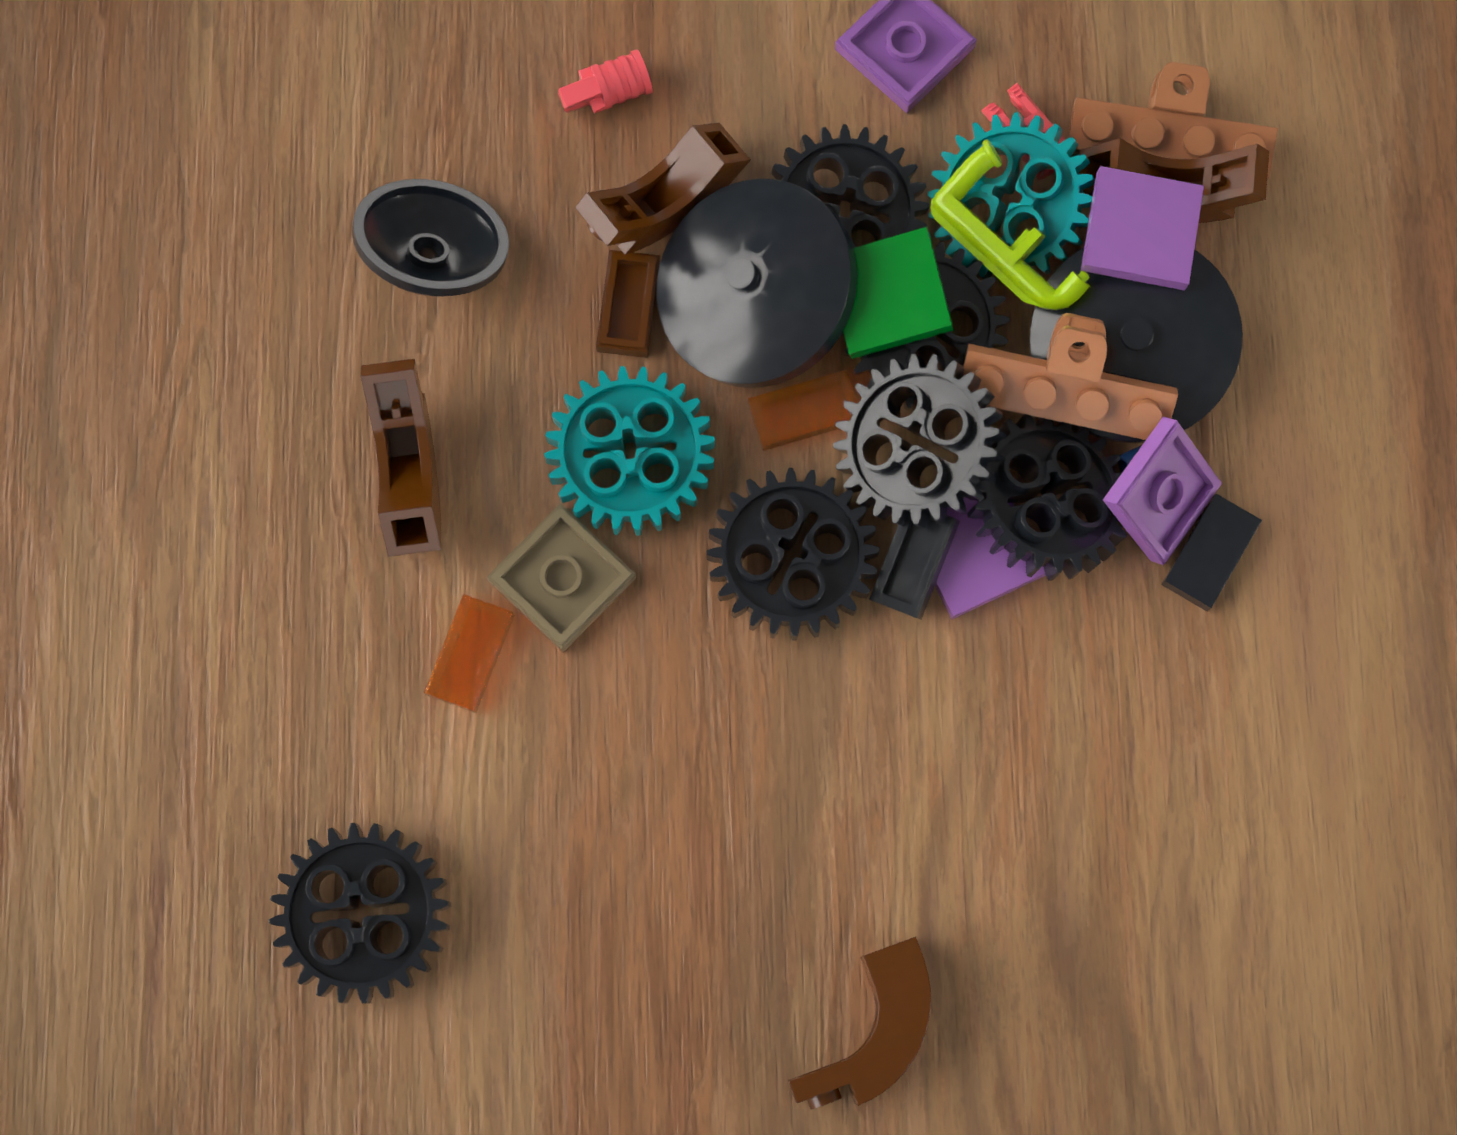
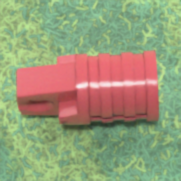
M638 49L630 51L628 55H621L617 59L605 61L601 65L595 64L579 70L578 74L581 80L564 86L558 91L566 113L591 105L594 114L610 109L614 104H621L628 99H635L639 95L653 93L646 65Z

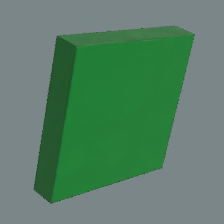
M927 227L854 248L858 270L857 291L851 315L843 330L848 353L852 359L954 330Z

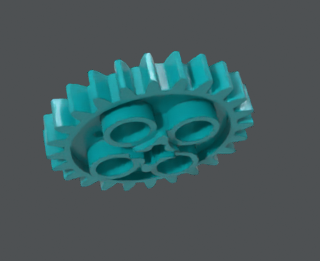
M1014 112L1008 127H1005L1002 119L997 114L992 116V130L986 132L977 122L973 123L975 138L969 142L957 134L955 140L960 148L958 154L955 155L946 151L941 153L943 159L950 165L948 170H933L931 175L943 183V186L963 162L983 146L982 142L988 139L998 155L1007 156V168L1003 174L996 178H987L986 174H984L961 201L970 210L976 205L988 204L990 207V217L985 224L997 233L1004 220L1002 239L1009 246L1016 241V228L1023 220L1029 218L1037 219L1039 230L1046 237L1024 261L1031 267L1037 265L1045 274H1050L1051 269L1048 260L1054 255L1059 260L1065 262L1068 256L1063 246L1067 242L1077 246L1083 244L1074 231L1077 226L1088 227L1089 218L1081 212L1082 208L1091 207L1093 197L1083 194V190L1093 186L1095 178L1089 174H1079V172L1090 163L1089 159L1085 154L1071 157L1079 144L1073 137L1059 143L1063 130L1056 123L1043 133L1044 121L1038 115H1035L1031 120L1028 128L1025 127L1023 117L1019 112ZM1027 154L1030 156V160L1023 168L1019 177L1021 158ZM1042 170H1055L1057 177L1053 188L1048 192L1035 193L1033 190L1035 176ZM940 189L929 191L927 196L933 199ZM1016 190L1022 196L1020 203L1011 202L1007 206L1001 201L1004 193L1013 194ZM931 212L928 213L929 218L936 221ZM940 227L934 233L935 237L940 241L953 239L945 251L950 257H953L960 248L965 250L962 265L966 268L978 261L943 227ZM982 264L979 276L983 279L991 277L993 273Z
M620 366L616 381H610L603 370L598 371L600 386L593 388L589 383L581 380L579 384L583 397L577 399L568 394L563 396L569 413H552L553 422L561 428V431H548L545 437L547 443L558 447V449L550 450L544 453L547 464L560 467L548 474L552 485L567 483L558 493L561 502L566 503L577 498L578 500L573 508L575 517L580 518L591 510L593 512L591 522L595 529H598L607 518L611 520L614 535H619L624 522H631L636 536H639L642 532L643 521L650 520L655 529L660 531L662 530L661 515L667 512L673 519L680 521L681 512L678 506L680 502L692 507L697 505V497L691 490L692 487L698 489L708 488V479L699 470L714 469V458L702 452L715 448V438L700 434L710 428L709 416L694 418L701 408L700 400L695 398L684 403L686 385L681 383L671 391L668 390V377L665 372L658 376L653 383L648 381L647 369L643 366L639 370L636 379H629L625 366ZM659 414L668 421L667 425L657 432L644 430L640 423L647 415ZM599 419H608L616 425L613 432L605 437H595L588 432V429L593 422ZM635 443V458L626 459L624 454L625 444ZM668 443H675L677 445L675 450L670 451L660 447ZM592 450L596 453H600L593 456L592 458L584 457V453L586 451ZM654 464H665L673 471L671 477L662 483H653L644 476L646 470ZM603 469H613L621 476L613 487L600 488L592 482L595 474Z

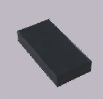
M1215 494L1161 585L1203 610L1209 611L1262 520L1222 496Z
M929 513L926 528L914 525L911 515L904 527L898 525L869 600L922 620L960 521L948 516L947 523L941 524Z

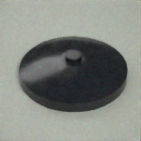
M752 179L723 187L707 196L689 211L673 232L663 253L657 278V305L665 334L677 353L689 365L716 381L744 388L767 387L789 381L819 362L834 346L847 325L857 291L858 270L854 247L846 228L837 215L815 195L795 184L775 179Z
M1084 248L1070 256L1049 278L1047 282L1054 289H1057L1072 271L1076 274L1081 272ZM1194 250L1190 283L1185 290L1087 272L1089 279L1086 282L1090 287L1068 308L1050 310L1035 306L1030 328L1031 357L1047 360V352L1054 326L1063 314L1071 313L1102 320L1106 329L1107 355L1102 372L1177 388L1178 398L1172 419L1177 420L1183 430L1199 422L1218 404L1230 387L1238 368L1243 337L1238 304L1230 286L1220 271L1196 250ZM1076 342V343H1074L1073 345H1074V346H1083V345H1085V343H1083V342ZM1090 428L1089 432L1093 436L1120 443H1144L1146 441Z

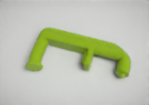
M986 139L982 142L983 146L970 155L935 194L931 201V214L944 229L973 256L980 260L988 270L1023 302L1050 310L1068 308L1090 287L1086 282L1089 279L1088 273L1081 271L1079 274H1076L1072 271L1058 288L1054 289L1024 261L1046 237L1039 229L1034 227L1029 231L1026 228L1017 240L1009 246L961 201L987 171L994 166L997 168L1002 166V161L991 142Z

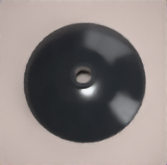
M407 179L391 182L370 192L360 202L354 214L352 238L360 258L379 277L411 293L432 297H448L470 293L492 282L502 271L506 262L509 238L507 229L500 216L480 197L453 184L429 179Z

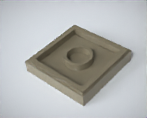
M560 503L486 578L555 646L564 652L637 577L620 558Z

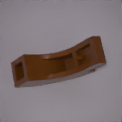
M720 122L693 125L674 149L644 176L622 187L587 192L575 208L587 221L588 229L597 239L603 241L607 246L617 244L624 254L633 253L654 244L674 232L681 220L691 209L710 194L730 185L751 159Z
M1121 138L1079 151V155L1085 154L1090 161L1079 174H1089L1095 179L1099 167L1103 166L1203 185L1204 190L1199 223L1234 218L1236 207L1266 200L1269 151L1259 144L1198 159H1172L1155 156L1138 149ZM1094 185L1083 190V194L1093 197Z
M415 359L361 365L360 377L377 454L379 473L378 516L387 555L390 557L441 550V510L435 452L425 393L421 391Z
M916 937L860 957L875 1001V1016L871 1031L861 1047L847 1058L789 1079L788 1083L796 1103L807 1100L810 1110L841 1099L839 1088L848 1085L854 1103L859 1106L885 1092L909 1068L922 1046L927 1032L931 1009V987L928 970Z

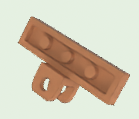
M1169 62L1153 80L1147 108L1076 97L1073 102L1067 139L1073 137L1079 145L1075 152L1078 153L1082 149L1121 138L1144 152L1172 159L1205 158L1259 144L1269 151L1268 180L1278 128L1203 117L1206 111L1210 87L1207 69L1203 66ZM1174 83H1180L1184 86L1185 95L1178 94L1175 91Z
M1071 313L1063 314L1056 322L1047 352V360L968 344L963 365V376L973 372L981 379L977 390L987 388L994 394L995 397L987 406L1143 440L1149 437L1162 417L1172 419L1178 398V390L1175 387L1102 372L1107 355L1106 329L1103 321ZM1076 342L1085 343L1083 346H1074L1073 344Z

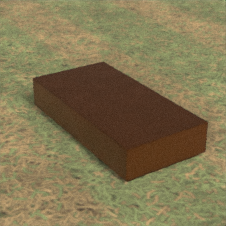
M609 250L596 341L597 352L648 358L657 292V278L661 263L660 255L635 252L624 254L622 251Z

